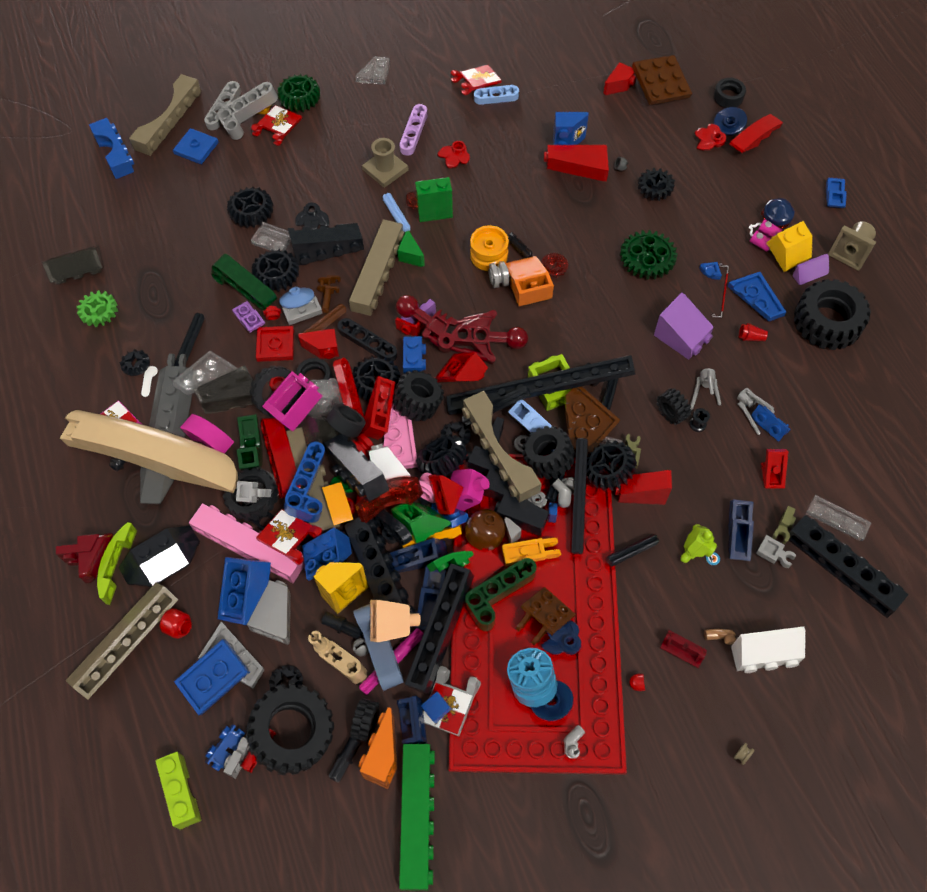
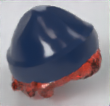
M777 198L770 200L765 205L761 215H763V219L779 228L785 229L794 218V209L786 199Z

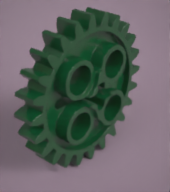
M642 230L641 234L635 232L634 236L630 234L621 247L620 256L621 262H624L623 267H628V272L633 270V276L637 273L640 274L639 278H642L643 275L646 276L647 280L650 276L655 280L657 275L662 278L663 274L668 275L669 270H673L676 264L678 253H676L677 248L673 247L674 242H669V237L664 239V234L657 235L658 231L651 234V230H648V233Z

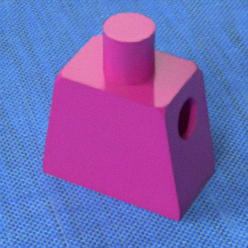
M473 469L453 471L451 480L464 487L456 509L464 511L482 501L484 490L488 489L490 485L489 480L484 475Z

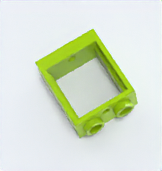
M562 354L551 356L545 361L535 362L529 366L528 378L539 376V374L560 367L561 370L570 369ZM571 389L540 395L539 398L546 411L564 405V397Z

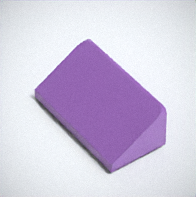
M824 254L797 265L793 273L796 282L802 285L829 273V255Z

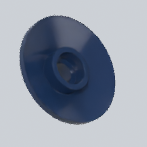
M728 107L718 112L715 116L714 124L719 126L721 132L725 133V135H734L745 128L747 115L740 108Z
M557 681V692L546 705L531 707L537 717L546 721H556L565 717L571 711L574 702L573 694L565 683ZM551 702H555V703H556L555 705H552V706L549 705Z

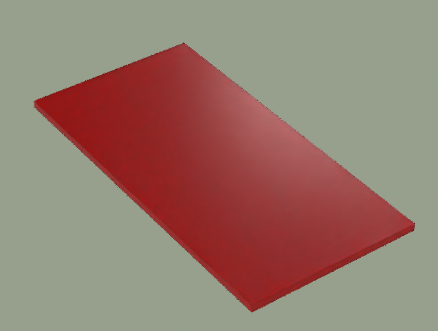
M508 454L516 461L528 466L522 454ZM466 459L464 460V464L460 465L459 469L456 470L468 469V463L466 462ZM575 462L570 464L571 469L569 471L566 470L564 478L575 477ZM538 477L541 482L540 492H543L546 496L552 477H550V480L545 479V477L542 479ZM586 478L583 554L577 555L571 552L574 495H571V503L565 508H561L558 505L557 496L554 502L557 503L556 523L547 520L541 537L521 530V537L517 542L539 538H557V545L544 547L545 551L559 549L561 556L535 561V578L491 605L495 612V625L491 630L483 631L478 628L468 613L464 602L452 635L451 686L466 691L470 677L477 678L481 682V686L475 694L460 736L450 733L449 772L627 774L615 566H609L606 561L608 555L615 552L612 496L609 487L605 491L601 487L597 489ZM483 495L482 501L479 504L464 510V512L468 513L470 518L478 510L489 509L494 511L497 500ZM547 501V504L542 509L548 511L550 502ZM466 522L461 524L462 534L454 538V552L459 551L469 543L465 537ZM506 532L501 544L491 550L504 564V567L495 575L510 567L505 565L502 545L509 544ZM512 578L504 580L508 584L515 582ZM544 587L576 614L571 619L579 627L578 637L581 640V648L576 654L569 655L563 652L554 655L546 652L542 648V644L550 639L547 633L534 646L531 642L543 627L534 617L519 632L516 630L517 625L526 615V612L520 607ZM494 588L487 590L489 594H496L498 592ZM471 599L469 601L472 605L480 603L478 599ZM484 615L480 618L483 622H489L491 620V618L487 615ZM526 648H538L547 653L551 658L557 681L565 683L573 694L574 702L572 709L565 717L556 721L540 719L534 714L531 707L521 704L516 699L507 673L508 662L514 654ZM551 702L549 705L552 706V705H555L556 703H555V702ZM579 725L585 731V734L577 741L580 755L577 758H569L564 752V738Z

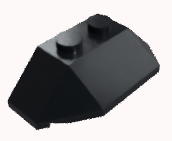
M190 525L166 528L131 549L118 568L128 585L152 587L156 582L161 583L188 567L192 562L200 541Z

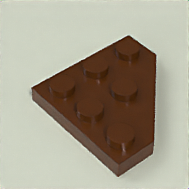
M581 386L572 388L564 397L567 433L575 449L574 451L576 453L577 439H587L588 457V452L594 451L593 446L597 447L619 423L620 419Z

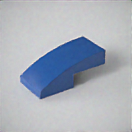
M827 179V206L846 207L847 191H845V179Z

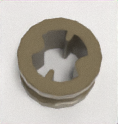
M746 742L734 756L735 760L739 759L741 761V765H744L754 752L753 748H748Z

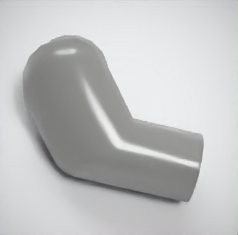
M558 478L552 486L559 492L558 505L561 508H565L571 503V490Z
M579 725L564 738V752L569 758H577L580 755L577 741L585 734V731Z

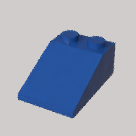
M225 557L218 619L247 625L269 583L271 562Z

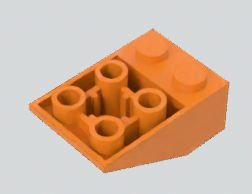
M536 256L505 263L509 272V283L518 306L553 297V282L548 271Z
M389 707L386 713H381L378 720L379 729L377 733L371 735L368 743L370 749L367 755L363 754L358 766L361 768L360 773L365 780L386 789L389 788L397 770L395 723L392 709Z

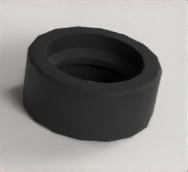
M735 78L721 79L716 85L714 100L725 108L738 107L744 100L746 87L743 82ZM732 90L736 92L738 95L728 96L725 95L722 91Z
M309 358L303 361L298 366L296 375L300 373L305 375L313 369L324 371L325 377L320 382L314 384L319 387L317 390L319 393L325 392L332 383V373L328 363L319 358Z
M335 404L327 416L330 426L348 437H358L366 424L361 414L343 404Z

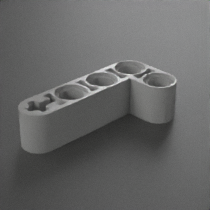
M264 82L222 107L217 113L218 118L230 137L238 140L244 134L240 123L275 103L278 95L270 82Z

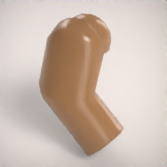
M719 628L704 630L705 640L724 639L727 645H731L736 641V634L733 630Z

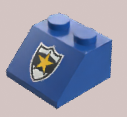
M555 112L553 145H577L586 137L589 113Z

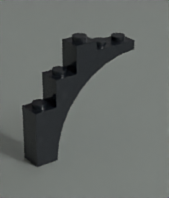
M497 417L495 422H491L494 435L499 443L504 429V419ZM482 445L480 447L475 446L473 451H469L467 454L466 462L468 463V469L479 472L489 480V488L484 490L483 495L497 500L494 511L503 520L508 517L522 530L541 537L548 520L549 511L534 505L528 499L519 502L516 497H513L509 491L507 481H503L500 477L498 466L493 465L491 462L489 451L485 450Z

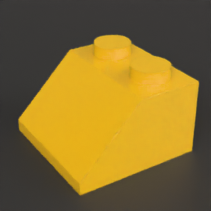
M804 221L776 234L767 242L784 272L812 258V234Z

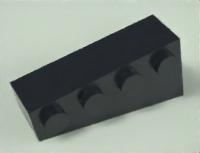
M358 223L338 224L333 228H329L327 225L320 226L319 229L302 227V230H294V228H288L293 252L299 266L364 250L363 238Z
M340 434L324 442L333 465L331 467L332 473L335 477H339L344 484L347 483L351 490H355L359 497H364L370 502L390 490L384 473L371 460L369 461L362 451L359 452L356 449V444L353 441L349 442L347 436Z

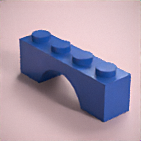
M108 118L89 124L99 147L112 148L105 158L115 179L133 173L132 165H134V162L130 155H126L129 154L125 144L121 145L123 141L120 134H116L117 129L114 123L110 124Z

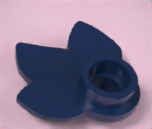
M570 620L554 635L547 632L550 639L542 644V648L550 654L558 655L563 652L569 655L576 654L581 648V640L578 637L579 627Z

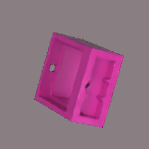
M291 371L262 407L287 428L294 431L322 398V395L317 391L319 387L309 381L301 373L296 375ZM303 386L306 390L284 415L281 411Z

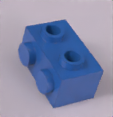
M422 336L403 337L404 374L413 370L418 372L426 370V359H423V355H426V344H422Z

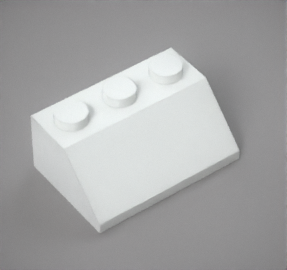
M796 627L741 634L731 646L737 671L744 670L745 673L756 672L759 668H765V670L769 671L786 665V668L799 666V663L805 658V628Z

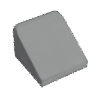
M506 517L504 523L509 543H515L521 537L522 529Z

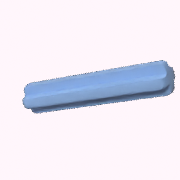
M390 193L384 194L383 201L395 221L403 224V231H410V225Z

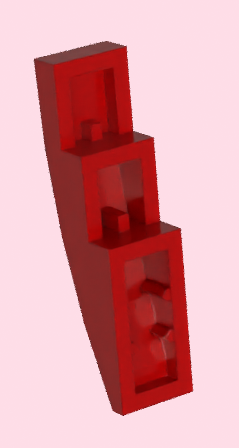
M769 114L742 131L730 142V145L744 153L759 146L761 140L768 138L772 131L781 127L783 122Z

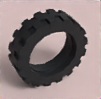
M283 366L264 368L260 374L257 373L255 375V380L251 382L252 389H250V395H252V402L256 408L270 417L274 416L262 407L265 404L262 390L266 382L271 378L284 377L286 379L291 371ZM302 388L281 411L284 415L303 394Z
M252 468V470L245 469L242 473L238 472V481L262 483L266 486L265 489H271V497H262L251 506H240L236 501L237 486L234 493L225 491V494H223L224 503L232 515L236 516L239 520L250 521V519H253L255 521L261 516H266L269 510H273L274 503L278 501L277 495H279V490L269 473H266L263 469Z

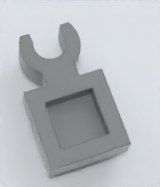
M766 535L756 552L757 555L773 564L779 560L785 568H789L792 564L786 558L794 560L796 554L791 551L785 552L783 550L785 545Z
M245 737L241 738L237 750L232 755H229L224 763L225 769L223 772L235 779L242 768L240 764L245 759L250 748Z

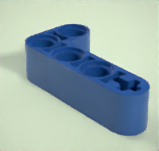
M312 442L308 445L286 494L284 503L286 514L309 523L319 521L323 508L320 500L308 496L323 462L325 448L320 442ZM316 453L315 459H312V455ZM304 469H311L312 472H306ZM297 485H303L305 488L300 489ZM296 502L298 503V505L292 506L289 503ZM315 509L317 510V512L311 513L308 510Z

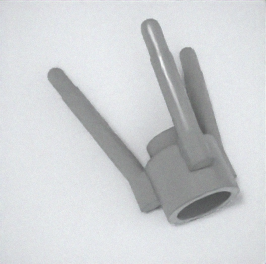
M710 368L703 369L700 372V377H697V384L691 400V410L694 408L701 384L703 387L709 388L711 395L715 392L717 404L721 405L715 371Z
M746 388L738 395L737 399L740 402L737 405L743 410L757 435H760V431L746 406L750 408L755 403L767 407L773 414L775 413L774 407L756 396L749 388Z

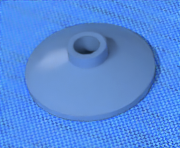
M293 287L281 296L279 300L280 305L284 308L304 306L312 301L314 291L310 288Z

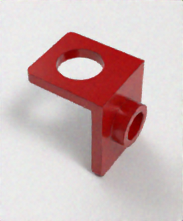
M398 317L395 319L396 329L406 335L419 336L425 327L420 321L415 325Z

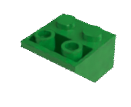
M410 500L391 509L394 518L409 530L415 543L423 542L429 536L451 525L448 519L431 507Z

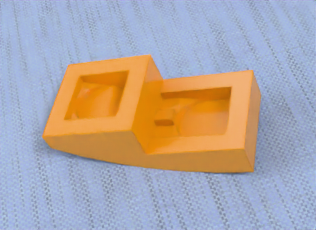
M339 482L322 487L333 526L353 520L342 483Z

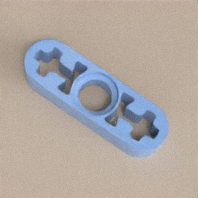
M515 85L479 88L474 91V102L480 105L516 101L519 98V88ZM498 93L500 96H493V94Z

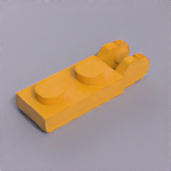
M539 538L503 544L502 551L505 565H514L525 558H530L535 562L546 560V558L561 556L559 549L548 551L544 549V547L557 545L558 539Z

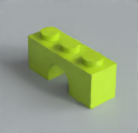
M175 752L155 760L173 827L180 830L202 821L196 799L192 796L188 786L187 778L190 777L184 756L179 752Z

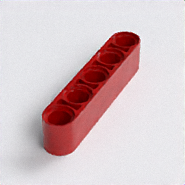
M276 418L261 419V430L275 483L278 486L279 497L282 499L286 497L297 469L284 424Z

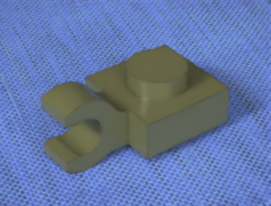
M790 506L786 508L772 536L773 539H776L778 535H782L784 537L783 544L787 543L790 538L787 528H792L796 517L793 516L795 508Z

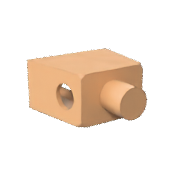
M370 600V641L382 642L406 637L410 634V626L420 625V614L410 613L409 605L383 600Z

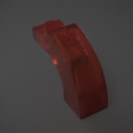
M404 476L386 480L390 489L388 492L370 502L365 498L361 499L355 504L361 522L367 523L380 511L391 505H411L423 495L418 477Z

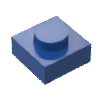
M455 509L451 515L446 514L443 516L450 521L451 525L448 527L451 528L461 525L469 519L468 513L459 509Z

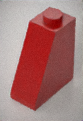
M671 470L633 475V479H627V485L622 483L620 489L615 486V495H618V502L665 505L672 490Z

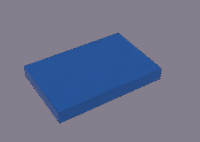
M222 639L176 679L174 683L196 713L202 715L246 677L250 671L226 639Z

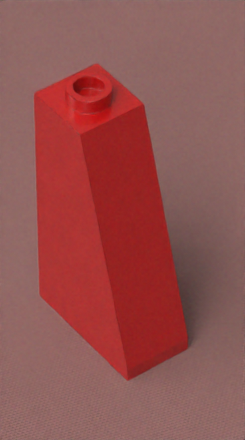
M547 145V152H544V162H547V169L599 181H607L609 172L607 145Z

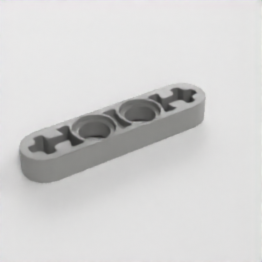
M231 81L225 85L204 119L207 129L216 130L221 126L222 123L216 111L239 97L241 89L238 82Z

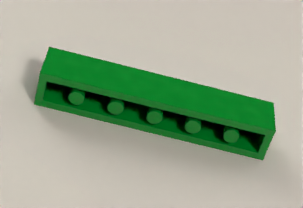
M403 744L399 888L401 891H429V885H433V870H429V860L434 859V845H429V835H434V821H430V811H434V797H430V788H434L435 775L430 774V765H435V751H431L430 744Z

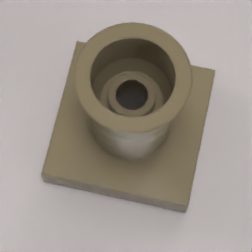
M379 138L372 143L371 149L374 157L362 165V170L384 188L409 170L408 165L394 155L395 144L388 138Z
M857 222L853 225L852 229L844 225L828 255L860 271L876 244V241H874L876 236L875 228L867 222Z

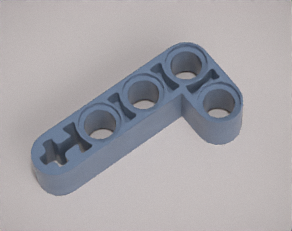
M370 604L354 610V616L363 632L383 691L403 683L404 680L390 640L382 642L370 641Z

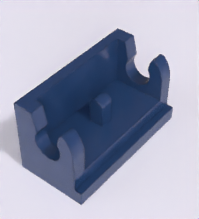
M417 696L397 700L403 739L401 740L402 746L403 744H427L424 712L421 707L422 700Z

